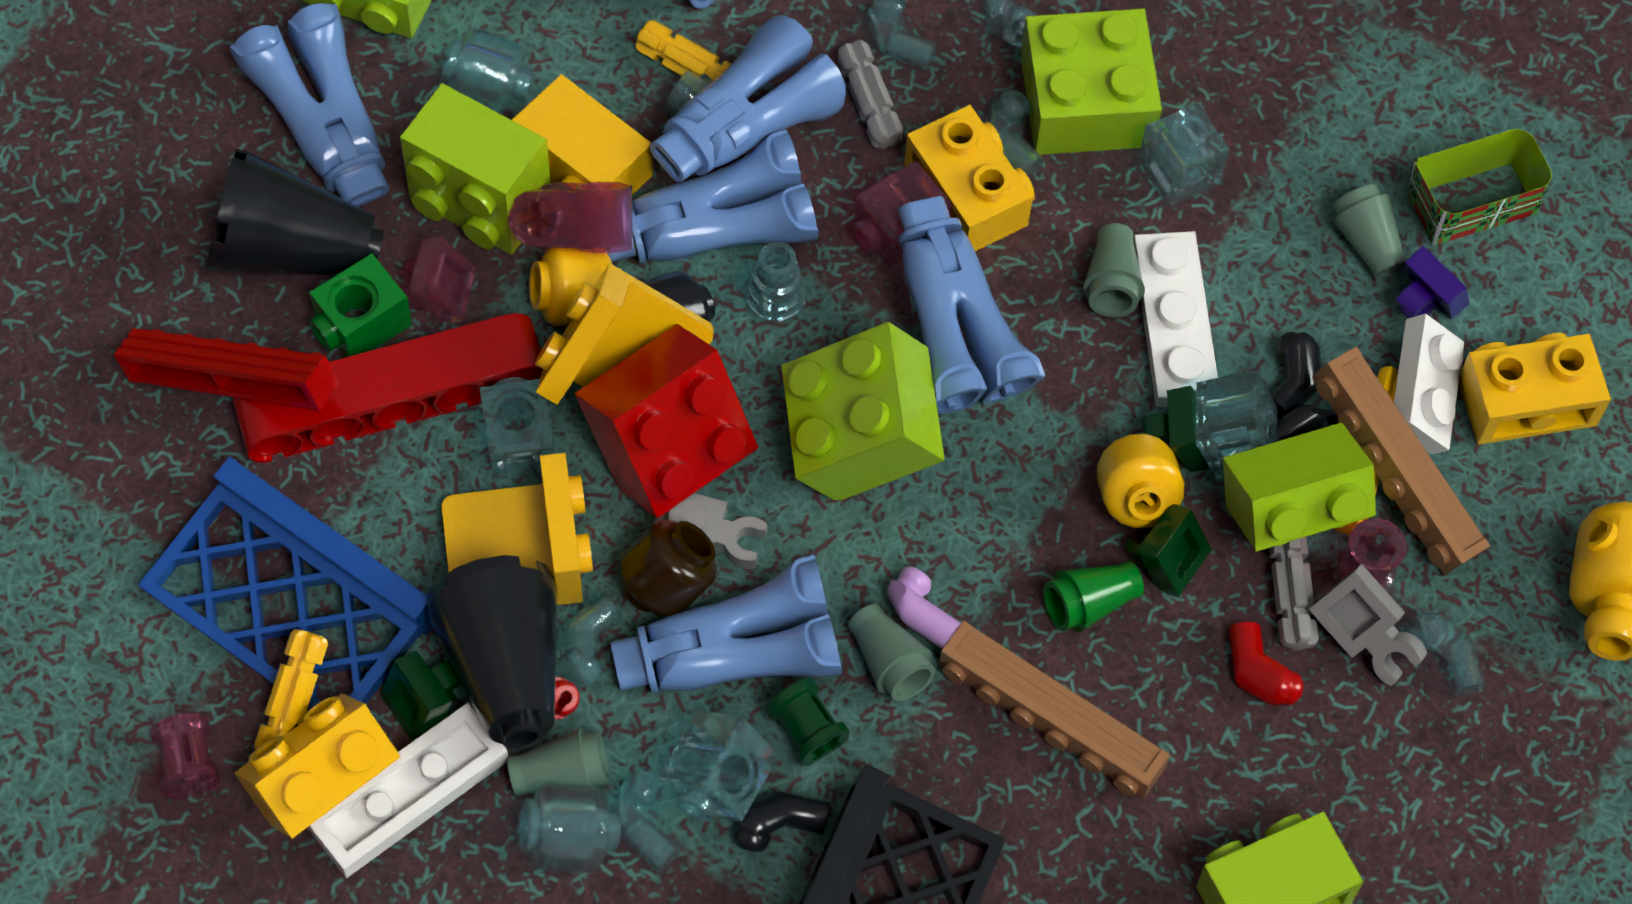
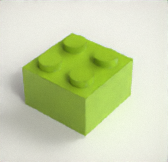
M1145 9L1026 16L1020 56L1035 155L1154 147L1162 107Z
M443 83L400 136L409 197L413 206L422 215L433 221H441L442 218H445L462 227L465 235L473 243L484 249H492L496 246L513 255L552 202L547 139Z
M883 323L781 365L795 478L833 500H844L945 461L929 349L892 323Z

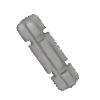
M863 40L845 43L838 50V63L843 76L849 78L848 88L862 122L868 125L866 132L872 146L880 150L898 145L902 141L903 127L897 113L891 110V107L894 105L878 67L872 64L875 59L869 45Z
M1303 537L1281 546L1269 548L1270 558H1276L1277 560L1271 566L1276 613L1283 614V618L1278 620L1279 639L1282 646L1288 647L1290 651L1312 648L1316 646L1319 639L1316 619H1310L1312 613L1309 611V608L1314 604L1310 563H1303V560L1308 557L1307 538Z

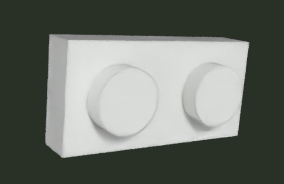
M1425 313L1406 319L1394 404L1427 453L1437 454L1448 451L1450 448L1460 369L1463 362L1464 341Z

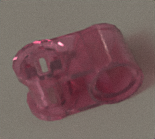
M549 183L539 190L527 191L516 197L509 211L508 218L511 230L517 239L529 246L573 248L591 253L622 252L633 248L632 185L628 183Z

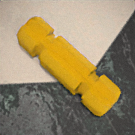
M656 20L648 21L637 35L636 49L640 53L654 61H657L659 57L663 58L661 63L663 66L701 88H704L706 84L709 85L732 64L728 61H723L722 65L719 64L718 60L720 57L681 34H676L675 38L670 36L673 30Z
M294 629L290 633L284 654L289 655L287 665L280 663L264 713L270 717L267 725H260L254 743L255 750L273 738L283 737L293 730L296 724L299 725L304 721L303 718L306 715L318 675L314 674L313 670L315 664L322 665L328 647L327 639L323 636L301 629Z

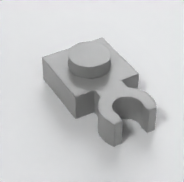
M696 493L658 519L655 517L653 523L654 525L660 520H671L677 522L688 521L695 524L710 538L715 551L725 553L727 559L733 565L743 569L756 568L758 553L742 549L737 544L738 540L744 536L765 539L767 534V524L763 520L751 516L740 517L734 521L726 520L728 502Z
M1362 564L1321 596L1309 608V611L1351 658L1366 648L1373 655L1372 665L1376 675L1390 686L1397 682L1403 674L1400 667L1393 662L1392 652L1404 654L1415 667L1427 655V650L1419 638L1407 632H1399L1395 628L1394 624L1404 615V610Z

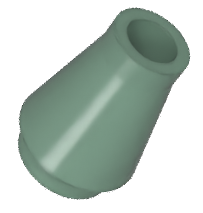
M1368 184L1348 192L1335 201L1333 208L1337 217L1334 219V224L1368 265L1375 279L1393 274L1406 267L1405 261L1407 259L1402 249L1388 194H1382L1377 184Z
M1111 223L1102 226L1098 230L1097 244L1083 285V293L1089 300L1091 309L1100 315L1107 317L1128 315L1137 308L1138 302L1145 293L1134 247V233L1131 228L1124 224Z
M868 605L860 609L851 618L848 628L858 642L879 692L889 694L895 701H904L916 696L931 683L936 673V669L931 663L932 652L891 619L880 605Z
M580 728L523 754L508 757L510 781L516 796L528 793H595V786L610 783L607 753L599 731L585 734L583 729Z

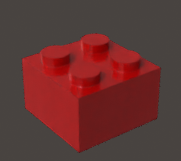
M679 324L674 325L574 393L617 487L622 493L657 519L759 448L718 350Z

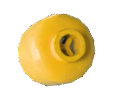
M596 246L550 247L544 253L541 261H534L531 266L529 296L533 310H540L545 321L549 324L569 326L573 319L566 315L579 290L585 283L594 287L608 264H612L607 251Z
M1129 434L1115 440L1103 451L1097 464V483L1108 513L1120 524L1132 528H1151L1155 526L1170 505H1181L1184 499L1185 482L1173 450L1160 438L1148 434Z

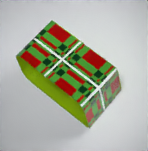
M1512 129L1419 157L1417 163L1414 160L1408 197L1434 246L1537 214L1551 181L1552 172L1534 137L1525 130ZM1511 164L1525 193L1463 212L1449 213L1438 206L1430 188Z

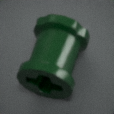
M805 678L788 686L775 696L765 709V712L772 721H780L799 748L797 758L802 766H809L838 749L850 736V731L845 723H836L817 696L820 687L814 678Z

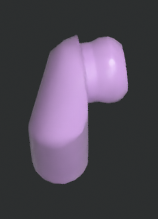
M907 566L901 570L897 580L891 579L887 588V596L899 618L906 626L943 649L962 623L923 598L931 590V579L919 569Z

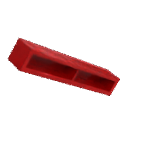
M132 328L128 338L124 339L121 347H118L113 354L129 382L300 407L315 411L321 410L339 383L329 360L325 355L318 352L304 353L291 351L285 347L270 348L258 346L251 342L242 344L228 342L222 338L208 339L195 337L188 333L183 335L166 333L159 329L145 330Z

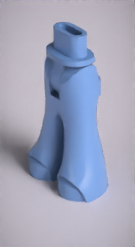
M327 3L309 5L301 9L287 22L289 40L312 80L322 103L315 101L303 84L278 25L257 26L241 35L230 46L232 57L242 72L269 98L280 113L309 165L323 179L326 189L332 192L337 191L341 199L357 207L387 194L390 187L382 173L386 166L385 160L380 153L377 135L354 84L347 58L344 27L336 3L333 5Z
M788 16L773 17L759 27L743 52L720 76L692 97L675 117L670 118L666 122L664 134L650 144L651 153L670 177L677 182H682L693 173L700 176L707 174L713 168L722 166L746 153L772 133L800 123L821 122L837 114L842 109L846 96L842 74L827 54H819L774 90L756 102L750 103L747 100L750 96L772 80L796 68L807 57L812 48V36L800 23Z
M787 130L770 134L748 154L725 167L697 178L656 189L633 200L632 205L630 201L623 202L624 211L598 217L607 253L612 262L637 256L639 263H647L648 259L658 261L672 260L673 262L719 248L753 244L805 243L817 241L819 236L812 202L804 183L801 184V173L796 152Z
M937 196L900 206L897 211L904 232L898 237V241L902 248L904 277L917 310L923 344L929 349L938 414L964 410L976 403L981 397L984 404L1012 397L1041 382L1045 378V373L1039 358L1017 339L1006 323L992 296L976 252L965 232L961 230L962 224L960 219L950 218L944 197ZM960 326H961V329H962V332H963V335H964L966 344H965V342H964V339H963V336H962V333H961V330H960Z
M815 555L797 559L765 584L738 596L661 618L647 626L649 637L647 636L645 626L642 625L637 627L638 636L610 642L621 691L650 685L652 693L660 692L661 689L692 691L719 683L748 678L784 676L829 677L842 675L835 634L827 611L823 585ZM769 634V635H765V636L754 637V636Z

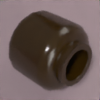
M660 520L649 527L624 552L621 558L620 572L624 582V592L628 600L641 611L653 612L661 616H670L686 610L715 580L717 569L715 563L716 551L713 543L703 530L688 521Z

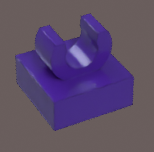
M1423 245L1405 261L1408 278L1413 283L1396 298V301L1400 304L1398 308L1408 318L1425 313L1429 315L1438 306L1453 319L1470 304L1467 287Z

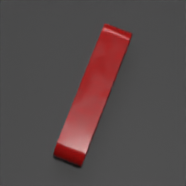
M519 313L506 314L331 361L330 365L339 383L320 411L233 397V406L247 456L251 461L268 463L273 461L272 455L283 453L284 458L333 445L335 444L333 439L345 436V440L348 441L396 428L395 422L406 419L407 424L457 411L456 405L467 402L469 408L518 394L516 389L527 386L529 391L537 389L543 369L535 365L541 347L529 316Z

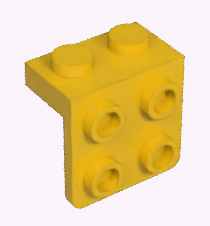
M609 263L594 287L585 283L579 290L566 315L573 320L563 335L554 331L540 351L535 365L542 368L543 371L536 393L558 405L572 382L582 387L586 386L674 325L679 324L709 345L714 335L713 325Z
M566 453L540 456L542 484L454 494L447 496L443 500L442 516L448 572L478 559L503 555L519 556L521 567L538 570L536 560L547 565L553 573L557 585V605L583 602L581 573L593 572L589 533L576 534L573 515L586 513L581 475L568 476Z

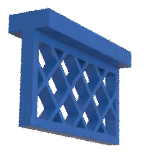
M229 456L213 476L219 484L138 586L273 685L278 669L276 670L268 664L266 639L290 635L294 629L311 632L346 625L350 657L323 661L322 665L315 664L313 673L321 675L351 669L353 692L349 697L366 705L388 677L394 660L404 656L421 633L427 635L432 630L426 611L427 595ZM227 507L242 518L244 541L210 547L208 527L223 508ZM254 527L268 537L255 539ZM198 541L199 549L190 551ZM285 548L292 553L294 577L260 583L256 552ZM246 554L249 585L215 591L212 560ZM201 562L204 593L175 597L161 586L177 566ZM303 562L318 573L305 575ZM330 583L340 587L343 595L344 613L310 619L306 588ZM296 589L299 621L264 627L261 595ZM250 597L254 629L225 633L218 628L216 603ZM353 597L369 609L355 611ZM205 605L206 618L191 607ZM385 619L400 630L384 651L360 655L356 623ZM255 641L256 654L240 643ZM372 666L363 678L361 667ZM317 681L307 710L312 709L321 702L318 700Z

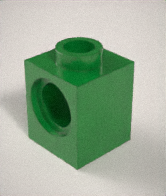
M372 253L309 292L315 316L309 320V325L317 340L328 352L338 348L344 357L368 352L412 326L408 297ZM354 309L368 310L366 314L360 317L350 318L344 316L347 312Z

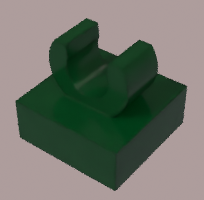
M1191 385L1167 390L1168 414L1157 413L1143 417L1142 433L1158 437L1164 441L1190 472L1215 468L1212 411Z
M1172 504L1166 509L1154 527L1145 528L1148 536L1142 544L1128 541L1124 547L1132 562L1138 568L1148 571L1156 588L1166 594L1179 597L1212 551V548L1192 509Z
M416 650L394 660L380 696L413 742L445 719L450 705L458 700L452 690L463 685L450 661L442 662L429 669Z

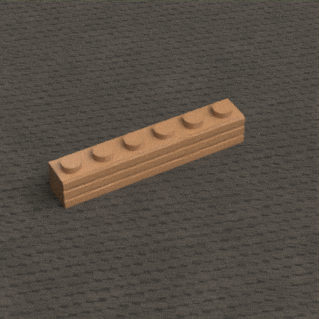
M1357 346L1328 362L1312 376L1319 395L1329 402L1338 416L1339 423H1343L1374 464V471L1382 481L1385 494L1396 502L1405 516L1407 527L1418 535L1427 549L1429 560L1433 565L1440 568L1444 576L1490 547V544L1465 510L1363 358Z
M963 621L942 649L939 666L943 668L942 672L949 680L956 684L965 682L975 688L977 696L984 703L990 706L1001 705L1011 712L1010 717L1021 727L1030 729L1033 726L1045 734L1046 742L1059 751L1068 749L1079 756L1080 764L1088 771L1099 774L1102 771L1114 779L1115 787L1125 795L1134 796L1137 794L1144 799L1165 770L1170 757L1168 752L1137 734L972 627L969 623Z

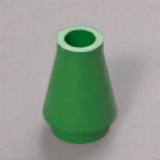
M1131 561L1117 565L1061 570L1055 574L1054 580L1044 584L1043 601L1047 614L1057 629L1060 631L1072 629L1075 632H1082L1127 602L1142 597L1144 585L1138 568Z

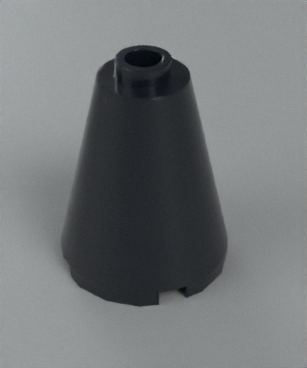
M236 148L217 215L215 241H211L206 270L218 273L338 275L371 253L378 260L384 230L373 228L375 215L248 151Z
M503 555L478 559L445 575L447 586L439 591L437 595H435L433 587L427 593L426 611L428 620L490 739L494 742L505 744L511 749H525L538 744L555 723L557 585L553 573L546 564L536 560L538 570L521 567L519 556Z

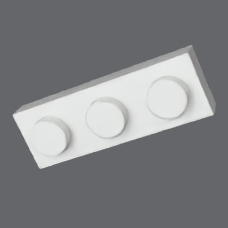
M1191 231L1135 235L1134 247L1145 287V293L1141 299V307L1156 407L1168 406L1167 390L1190 385L1205 404L1218 403L1220 388L1196 233Z
M469 703L463 705L398 753L401 758L307 827L346 879L508 762L507 749L503 744L490 739L478 714Z

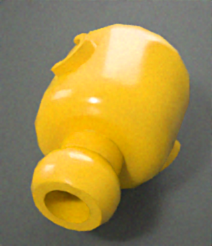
M1630 501L1611 502L1597 507L1580 523L1569 585V597L1574 607L1587 617L1583 634L1586 644L1595 655L1613 661H1623L1632 658V502Z

